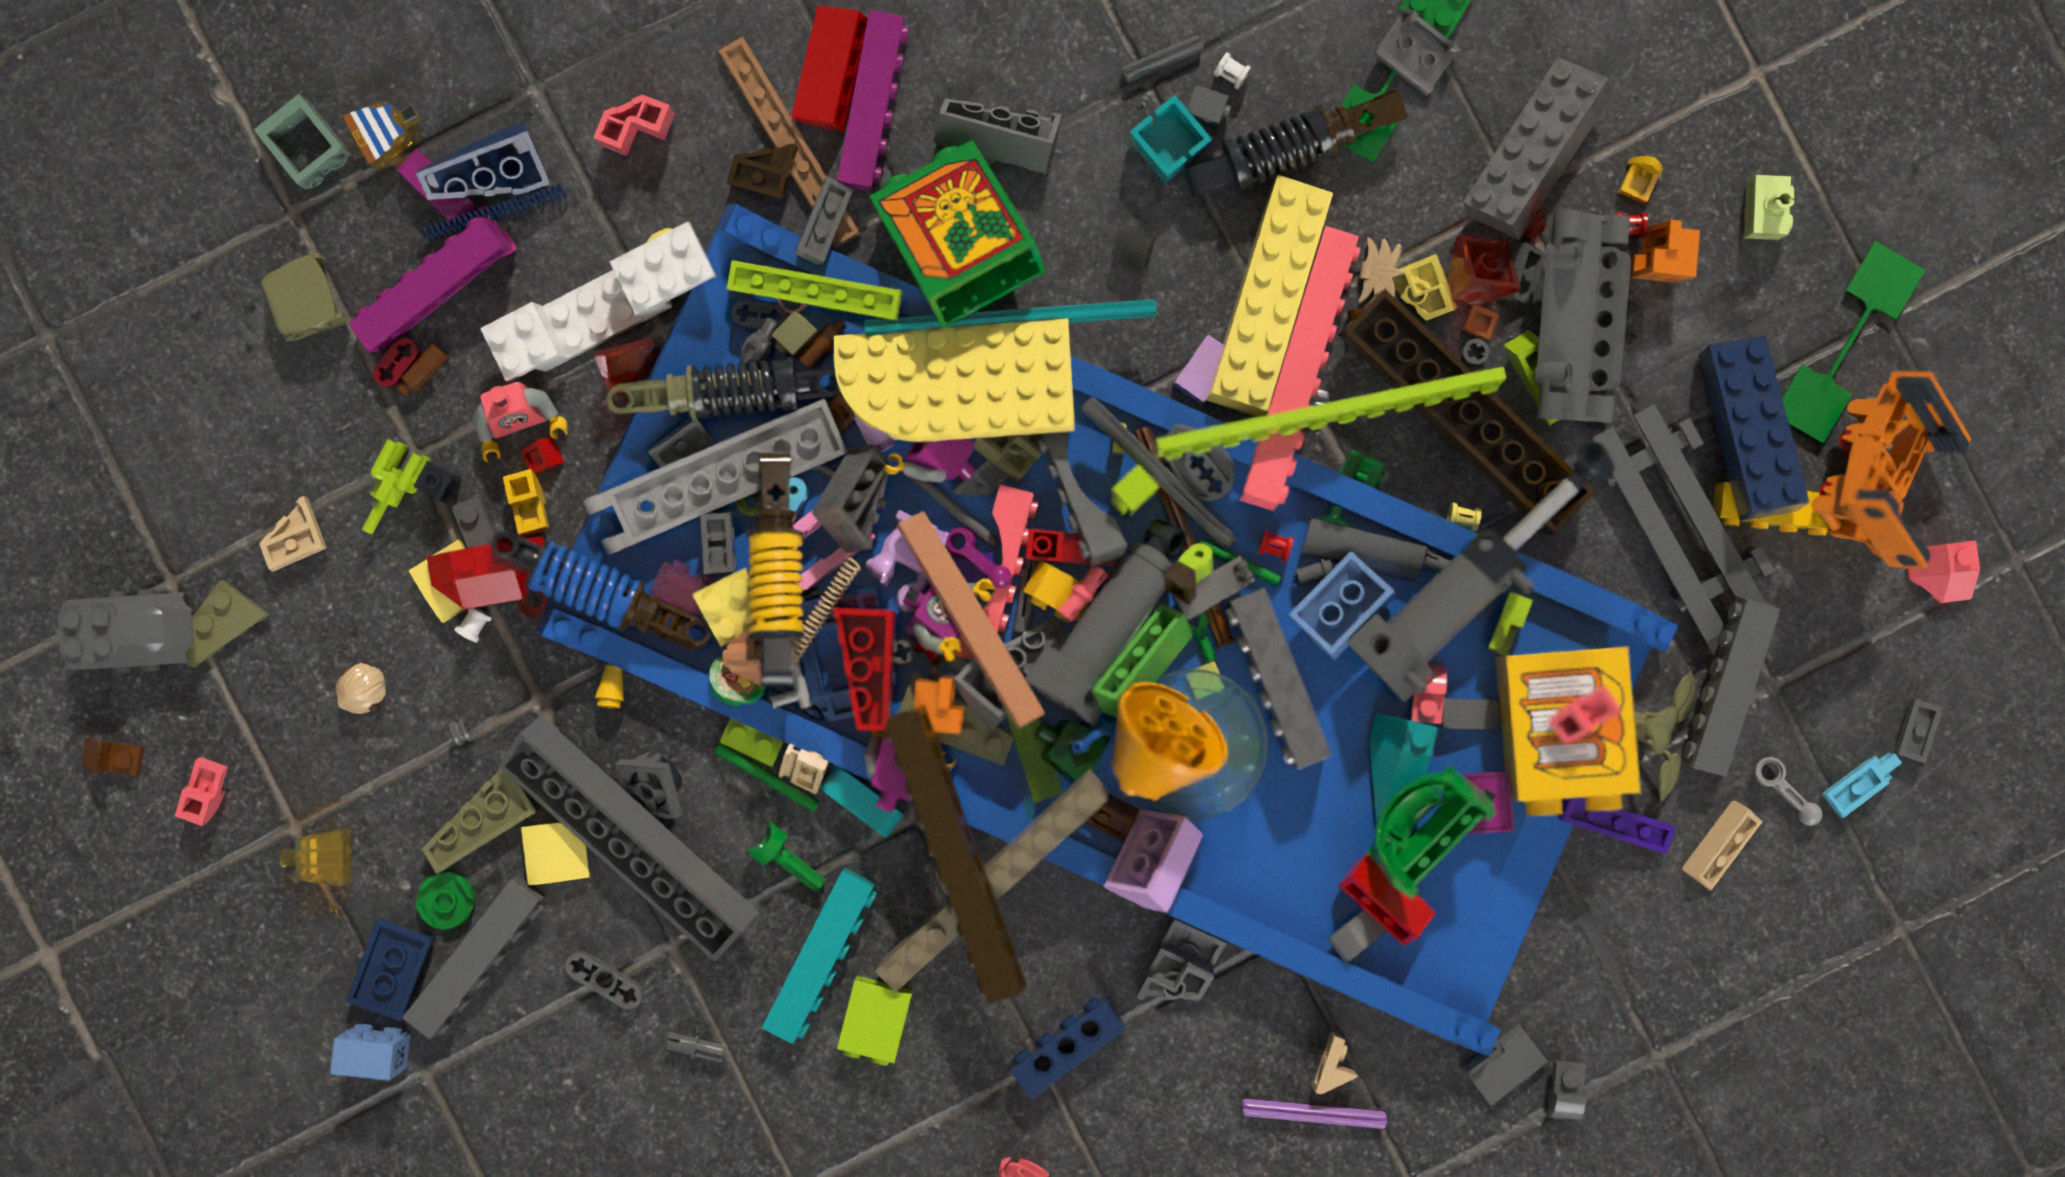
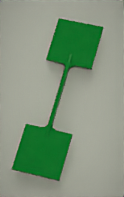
M1404 0L1398 11L1402 12L1407 7L1411 11L1415 10L1419 13L1418 16L1448 39L1471 0ZM1391 72L1381 91L1377 94H1370L1353 84L1342 105L1345 109H1348L1384 94L1396 72ZM1362 113V116L1358 118L1359 123H1365V120L1369 118V114ZM1397 123L1355 136L1354 144H1344L1343 146L1369 162L1374 163Z
M1874 241L1845 290L1863 301L1865 310L1827 374L1820 375L1803 364L1800 366L1782 397L1789 425L1824 444L1852 396V393L1835 384L1833 381L1834 373L1872 310H1878L1897 320L1924 274L1925 270L1879 242Z

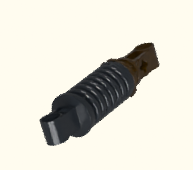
M1399 89L1384 93L1372 100L1345 109L1340 104L1335 106L1334 110L1326 112L1319 104L1310 111L1302 112L1299 116L1294 115L1289 120L1283 119L1279 124L1272 123L1268 128L1261 127L1258 132L1250 131L1247 137L1239 135L1236 138V143L1231 139H1224L1221 141L1223 155L1183 168V172L1192 197L1205 194L1230 182L1234 184L1239 193H1242L1246 189L1253 187L1255 180L1261 184L1264 183L1266 175L1270 180L1276 178L1277 172L1280 176L1286 175L1287 168L1290 172H1294L1297 170L1298 165L1301 168L1307 167L1308 159L1311 164L1318 162V156H1321L1324 160L1334 159L1338 155V147L1344 144H1354L1355 136L1382 126L1407 119L1408 115ZM1362 113L1369 114V118L1365 120V123H1359L1358 120Z

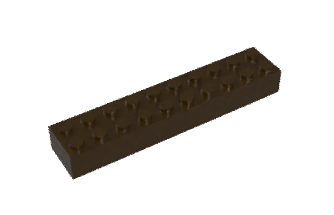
M1385 288L1377 292L1338 334L1393 389L1472 373ZM1481 391L1472 392L1470 396L1460 400H1453L1452 397L1443 398L1440 403L1431 406H1424V403L1413 405V408L1526 516L1574 471L1493 392L1488 394H1481ZM1588 483L1585 484L1539 529L1546 535L1557 534L1596 491Z

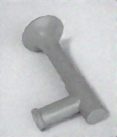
M796 662V666L793 667L792 683L795 690L770 696L773 709L795 701L799 702L801 709L813 706V703H810L808 686L805 677H803L799 662Z

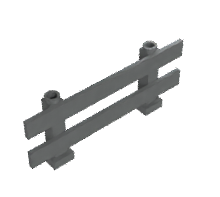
M1653 404L1633 415L1649 446L1629 456L1613 427L1591 439L1593 442L1603 444L1614 462V473L1604 482L1608 487L1617 484L1678 593L1672 599L1674 607L1680 614L1686 611L1689 612L1704 641L1708 642L1726 630L1710 599L1730 589L1735 600L1737 596L1766 603L1752 576L1766 577L1774 573L1775 569L1762 546H1753L1743 551L1746 556L1744 559H1741L1680 450L1685 448L1688 451L1704 444L1690 418L1674 424L1673 428L1675 431L1671 433L1657 407ZM1656 462H1659L1720 571L1702 582L1697 578L1639 474L1640 471Z

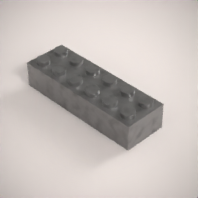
M1557 57L1464 199L1463 204L1469 217L1519 240L1612 98L1613 92L1609 78Z
M1265 588L1228 602L1229 609L1225 610L1227 619L1231 627L1237 626L1240 636L1236 637L1237 644L1241 653H1247L1251 661L1247 665L1249 674L1253 681H1259L1262 691L1258 692V696L1263 708L1270 709L1273 718L1269 720L1274 735L1282 739L1284 746L1280 747V751L1285 763L1292 764V767L1300 769L1331 757V752Z

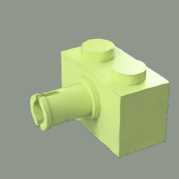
M1755 175L1746 181L1744 238L1779 240L1789 234L1793 225V216L1789 212L1790 207L1794 204L1792 200L1795 198L1794 187L1791 185V176Z

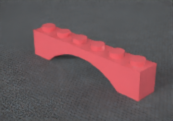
M999 485L992 514L998 525L1002 540V566L1010 570L1012 580L1006 588H996L991 596V600L983 608L998 635L999 631L1005 632L1009 615L1004 614L1006 604H1012L1016 587L1012 586L1014 574L1020 575L1024 558H1020L1019 554L1022 546L1027 547L1028 529L1026 528L1029 517L1035 518L1039 503L1034 501V493L1004 485ZM960 634L958 643L961 651L956 650L955 656L969 660L974 659L975 657Z

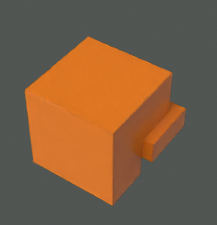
M1672 219L1649 226L1646 238L1642 239L1641 255L1634 254L1632 256L1631 278L1668 283L1695 278L1700 230L1681 228L1682 221Z
M944 674L940 677V680L920 678L916 681L914 708L926 706L935 732L960 734L963 730L965 706L954 705L955 683L953 680L956 675Z

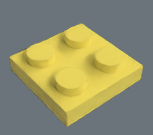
M747 567L693 594L720 647L730 643L750 626H755L749 622V617L753 614L749 610V604L752 602L749 599V592L751 591L749 581L752 578L749 576Z

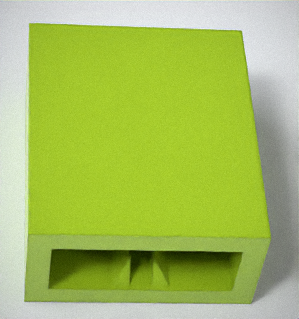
M857 976L854 980L837 1049L843 1050L845 1056L860 1058V1055L871 1057V1061L879 1065H888L889 1062L894 1063L913 990L901 987L895 992L887 983Z

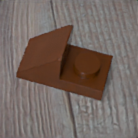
M86 738L81 767L97 773L114 772L138 776L141 775L145 746Z

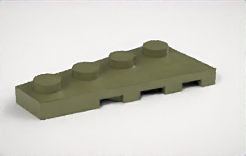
M917 670L913 672L898 714L914 709L916 681L920 678L928 679ZM954 697V705L965 706L963 730L960 734L935 732L938 741L1004 766L1014 737L998 726L993 730L971 711L969 706Z
M501 768L422 848L436 874L449 868L538 812L529 794Z

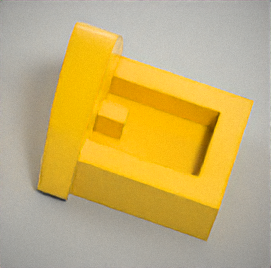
M1639 156L1629 159L1627 164L1629 168L1618 193L1645 204L1657 179L1662 174V165L1655 157Z

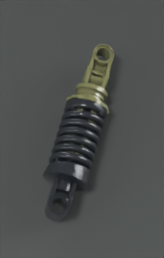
M788 357V359L772 360L770 368L766 360L761 361L760 370H758V365L755 361L748 364V371L746 364L740 362L737 365V372L735 371V365L732 363L726 365V372H724L723 365H715V373H712L709 365H704L703 371H698L696 366L687 365L686 373L682 376L667 374L666 380H645L636 383L618 384L608 393L607 404L613 412L620 414L632 412L651 413L669 410L671 415H677L678 412L685 411L689 412L692 421H697V419L709 418L711 413L714 417H721L723 413L725 416H732L734 411L736 415L740 416L745 413V410L750 415L755 414L756 410L761 414H765L768 409L770 412L776 413L780 407L785 412H794L798 410L799 399L832 397L840 391L838 383L832 389H825L820 384V379L824 375L829 374L836 378L834 368L796 370L793 358ZM617 391L627 393L630 399L629 404L625 406L618 405L614 400V393Z

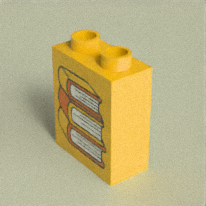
M1628 647L1495 657L1505 771H1509L1511 798L1519 802L1525 801L1526 815L1563 813L1561 798L1585 797L1586 811L1618 810L1623 808L1621 794L1640 792ZM1605 685L1622 710L1619 714L1594 727L1591 732L1565 746L1548 720L1580 695L1584 696Z

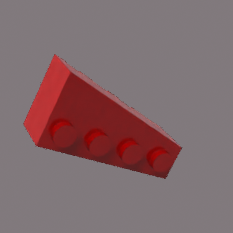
M833 608L857 730L884 731L885 721L891 717L896 612L893 610Z

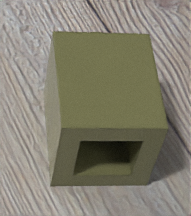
M795 309L772 336L777 340L774 346L785 357L792 354L796 358L819 332Z

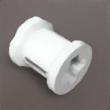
M1226 52L1213 75L1225 78L1234 84L1235 89L1239 90L1252 67L1241 65L1230 58L1231 54Z
M475 607L468 609L469 612L460 626H456L454 630L461 636L477 643L480 639L478 637L480 631L487 621H491L492 616Z

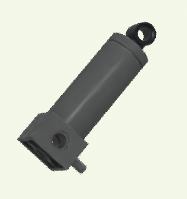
M1156 519L1149 525L1145 534L1146 544L1130 541L1125 555L1119 558L1060 651L1047 645L1025 678V681L1050 703L1092 726L1095 725L1102 714L1092 689L1140 630L1165 591L1164 575L1173 566L1168 560L1169 556H1177L1185 546V531L1161 519Z

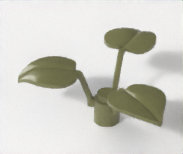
M1687 671L1688 674L1679 682L1675 690L1673 706H1669L1657 713L1645 711L1643 714L1633 711L1637 740L1651 746L1655 754H1663L1665 757V762L1662 764L1659 774L1660 798L1658 801L1661 802L1664 801L1675 787L1681 771L1680 755L1678 753L1671 755L1666 749L1670 743L1671 733L1676 721L1683 722L1690 714L1694 705L1695 682L1691 671Z

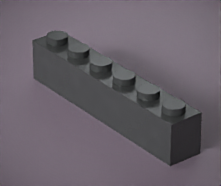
M1737 596L1735 602L1730 605L1728 610L1729 622L1726 630L1720 635L1719 653L1717 658H1714L1711 663L1709 684L1702 691L1700 712L1693 719V733L1690 741L1685 744L1683 751L1684 762L1692 768L1727 776L1781 609L1741 596Z
M519 875L511 878L406 1012L403 1019L429 1040L438 1034L443 1036L453 1024L450 1018L456 1011L461 1013L471 1001L468 995L474 988L479 990L487 981L489 975L486 972L492 965L497 967L505 958L507 952L504 949L510 942L515 944L523 935L526 929L522 926L529 918L534 920L544 906L540 903L546 896L532 885H527V882Z

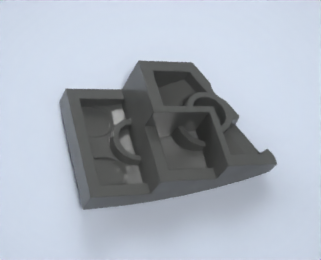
M1173 917L1151 958L1136 993V998L1145 999L1146 996L1164 997L1165 1000L1182 998L1200 1001L1214 978V964L1226 946L1227 941Z

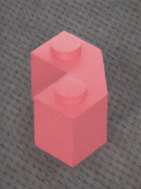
M640 95L626 104L605 110L593 138L600 146L628 156L638 130L665 140L675 113L670 105L648 96Z

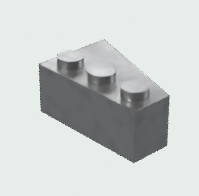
M874 444L849 449L811 512L846 553L867 550L872 547L873 540L870 539L873 524L878 522L879 514L876 513L879 499L884 496L889 475L884 470V466H891Z

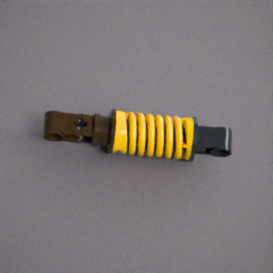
M790 453L759 454L761 510L754 512V519L757 520V529L747 532L749 540L748 553L751 556L748 560L751 567L749 576L752 578L749 581L751 589L749 599L752 601L749 604V610L753 613L749 617V622L755 625L750 628L748 639L762 642L761 686H792L793 663L791 659V642L805 638L803 622L798 620V617L803 615V610L800 607H794L800 606L803 603L802 597L795 596L803 592L802 586L797 584L802 582L803 577L801 574L796 573L800 572L803 566L800 562H794L802 559V553L794 550L802 546L804 533L794 529L793 521L796 519V512L790 510ZM772 490H777V495H781L778 501H773V496L770 495Z

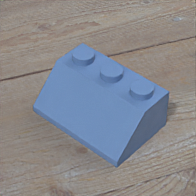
M1350 551L1289 616L1334 661L1349 646L1346 642L1375 614L1379 615L1395 599V591Z

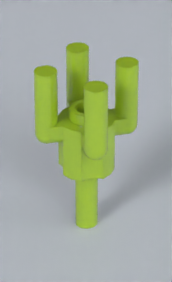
M387 439L370 472L373 478L378 479L370 493L377 501L362 528L363 531L373 534L388 505L397 508L405 492L410 494L417 492L418 489L413 487L426 462H433V459L413 452L402 471L397 467L408 446L399 441L396 443Z

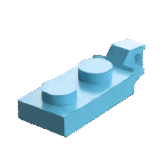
M1888 752L1880 759L1877 756H1873L1824 791L1822 796L1838 817L1843 818L1887 786L1892 778L1889 772L1902 762L1895 753L1891 754Z

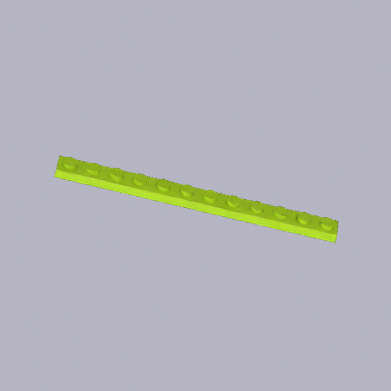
M1499 367L1156 439L1153 449L1156 459L1165 457V460H1173L1181 457L1182 453L1194 451V454H1202L1210 451L1211 447L1223 445V448H1231L1239 445L1243 440L1252 439V442H1259L1268 439L1270 435L1281 433V436H1288L1297 433L1300 428L1309 427L1310 430H1316L1334 421H1338L1339 424H1345L1354 421L1357 416L1367 415L1368 418H1374L1383 415L1386 410L1395 409L1396 412H1402L1420 403H1424V406H1431L1440 403L1443 398L1452 397L1453 400H1460L1470 396L1472 392L1481 391V394H1488L1498 390V387L1506 379L1504 368Z

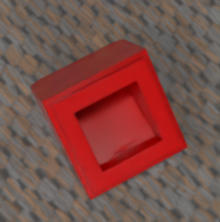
M552 437L539 439L520 450L528 470L531 469L536 476L564 463L555 439Z

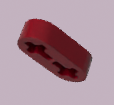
M401 338L394 342L374 368L373 376L375 381L386 388L397 387L403 381L401 377L421 357L420 346L408 338ZM403 346L407 348L411 346L409 350L412 353L411 357L409 358L404 356L399 361V359L403 356L401 348ZM395 366L391 372L394 378L392 380H383L385 378V375L382 373L383 370H391Z

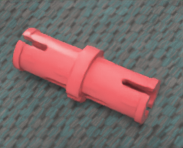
M1097 565L1092 566L1080 583L1072 587L1073 592L1057 611L1068 621L1073 622L1086 603H1091L1094 599V593L1109 575L1104 573L1105 571Z

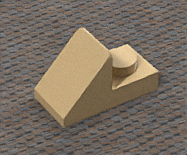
M1330 1031L1312 1084L1315 1093L1323 1094L1358 1077L1354 1070L1337 1065L1338 1061L1343 1062L1347 1052L1346 1040L1340 1034Z

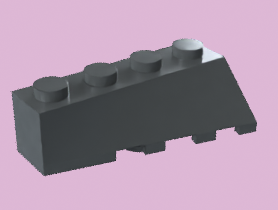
M945 98L938 115L933 143L940 144L945 148L950 146L960 147L973 140L984 157L998 160L1003 164L1025 167L1029 171L1046 173L1062 114L1052 113L1051 118L1038 116V111L1026 110V114L1010 112L1009 107L998 106L990 110L984 109L982 103Z

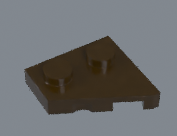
M791 143L775 149L767 148L758 150L756 153L734 155L726 184L784 201L799 146Z

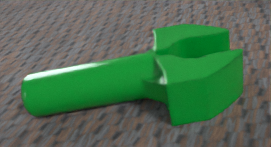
M1205 612L1197 615L1200 620L1198 629L1192 626L1189 620L1188 624L1205 661L1210 663L1215 661L1217 656L1205 632L1206 626L1209 623Z

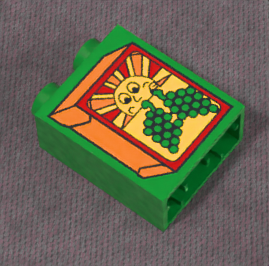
M973 140L960 147L950 146L940 150L933 157L931 163L909 175L899 174L889 178L882 185L880 191L869 196L884 228L942 329L1046 273L1034 239Z

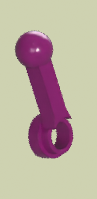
M958 527L949 532L946 547L952 555L968 558L988 575V579L995 588L1003 589L1010 584L1012 580L1010 570L1005 566L995 565L975 548V535L970 530ZM959 534H963L966 543L962 549L956 550L953 545L954 538Z

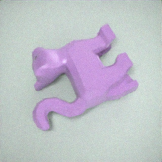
M900 510L896 514L898 523L912 517ZM932 525L946 547V540L950 533L938 530L937 526ZM896 528L886 538L881 553L874 558L868 559L865 568L873 577L880 580L884 587L889 585L897 562L916 572L917 581L905 584L898 591L896 597L898 607L902 611L913 613L916 610L903 603L902 600L910 587L919 592L924 591L929 584V580L898 528Z

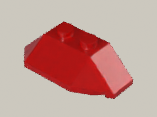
M543 536L525 539L539 546L544 543ZM500 543L496 546V549L504 554L513 550L507 543ZM491 544L453 550L426 557L431 586L462 609L520 600L530 591V589H524L525 575L497 564L492 560L490 556Z

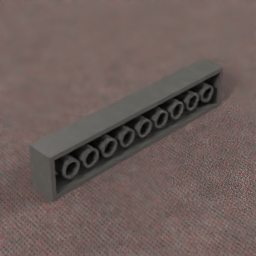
M542 715L519 733L498 764L505 773L714 962L717 961L760 913Z

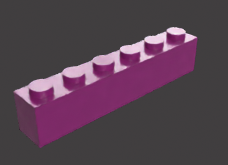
M873 10L869 11L837 177L838 182L852 189L871 193L874 192L875 185H880L882 168L878 166L880 156H886L888 140L884 139L886 128L891 129L893 111H889L891 100L896 101L899 87V83H895L896 72H902L904 55H901L900 51L902 44H907L909 37V27L905 26L904 16Z
M476 217L470 220L465 225V230L458 236L449 237L443 242L442 249L437 253L425 256L420 261L421 265L417 269L404 273L398 279L399 283L392 289H385L377 295L376 302L371 306L359 309L354 314L356 318L349 322L348 325L368 352L382 353L512 249L493 220L483 217Z

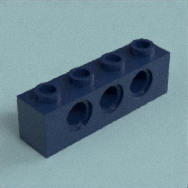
M1104 996L1099 1000L1097 997H1094L1082 1007L1084 1009L1082 1013L1076 1017L1073 1014L1066 1017L1059 1023L1060 1029L1052 1035L1050 1032L1043 1034L1035 1041L1037 1046L1029 1052L1024 1049L1011 1059L1013 1063L1010 1065V1071L1030 1099L1034 1098L1126 1030L1125 1024ZM1085 1022H1095L1098 1025L1096 1032L1093 1034L1084 1033L1081 1027ZM1064 1038L1071 1039L1074 1042V1047L1070 1051H1062L1058 1048L1059 1041ZM1039 1056H1046L1050 1059L1051 1063L1047 1068L1040 1069L1034 1064L1035 1059Z

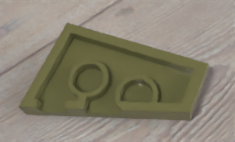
M220 580L193 616L194 644L188 649V663L186 664L190 667H197L224 648V645L247 632L250 627L259 621H263L270 614L225 580Z

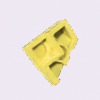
M1437 254L1400 268L1399 270L1404 274L1393 278L1395 290L1401 295L1400 297L1406 303H1410L1426 321L1457 308Z

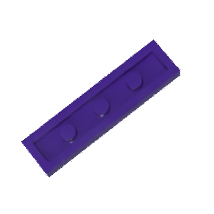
M1585 797L1565 798L1562 805L1563 813L1558 816V819L1664 854H1667L1677 828L1672 824L1623 808L1609 811H1586Z

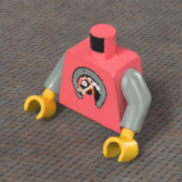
M514 382L503 387L496 386L489 392L483 393L480 396L482 404L477 407L473 415V423L479 441L483 442L481 451L485 462H488L487 453L496 452L498 459L501 457L497 442L492 440L493 437L496 439L547 420L550 421V436L552 438L558 439L557 429H562L567 435V420L556 416L558 412L548 395L543 390L529 388L521 382Z

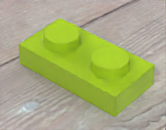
M730 718L720 740V743L771 767L774 766L784 744L783 741Z

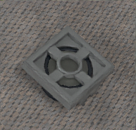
M647 752L638 756L635 760L620 759L615 764L621 788L640 803L653 817L678 819L682 815L677 792L682 786L681 775L673 763L665 758H661L660 753L651 757V753Z

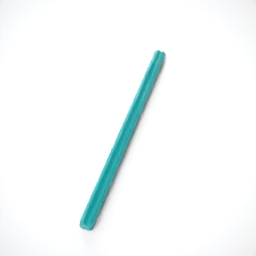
M1151 299L973 312L948 327L1068 318V323L1149 318L1156 316L1157 309L1155 300ZM935 315L898 317L897 321L884 318L867 319L864 321V333L867 337L942 328Z

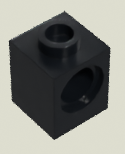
M427 461L413 487L438 501L448 503L462 477L439 464Z

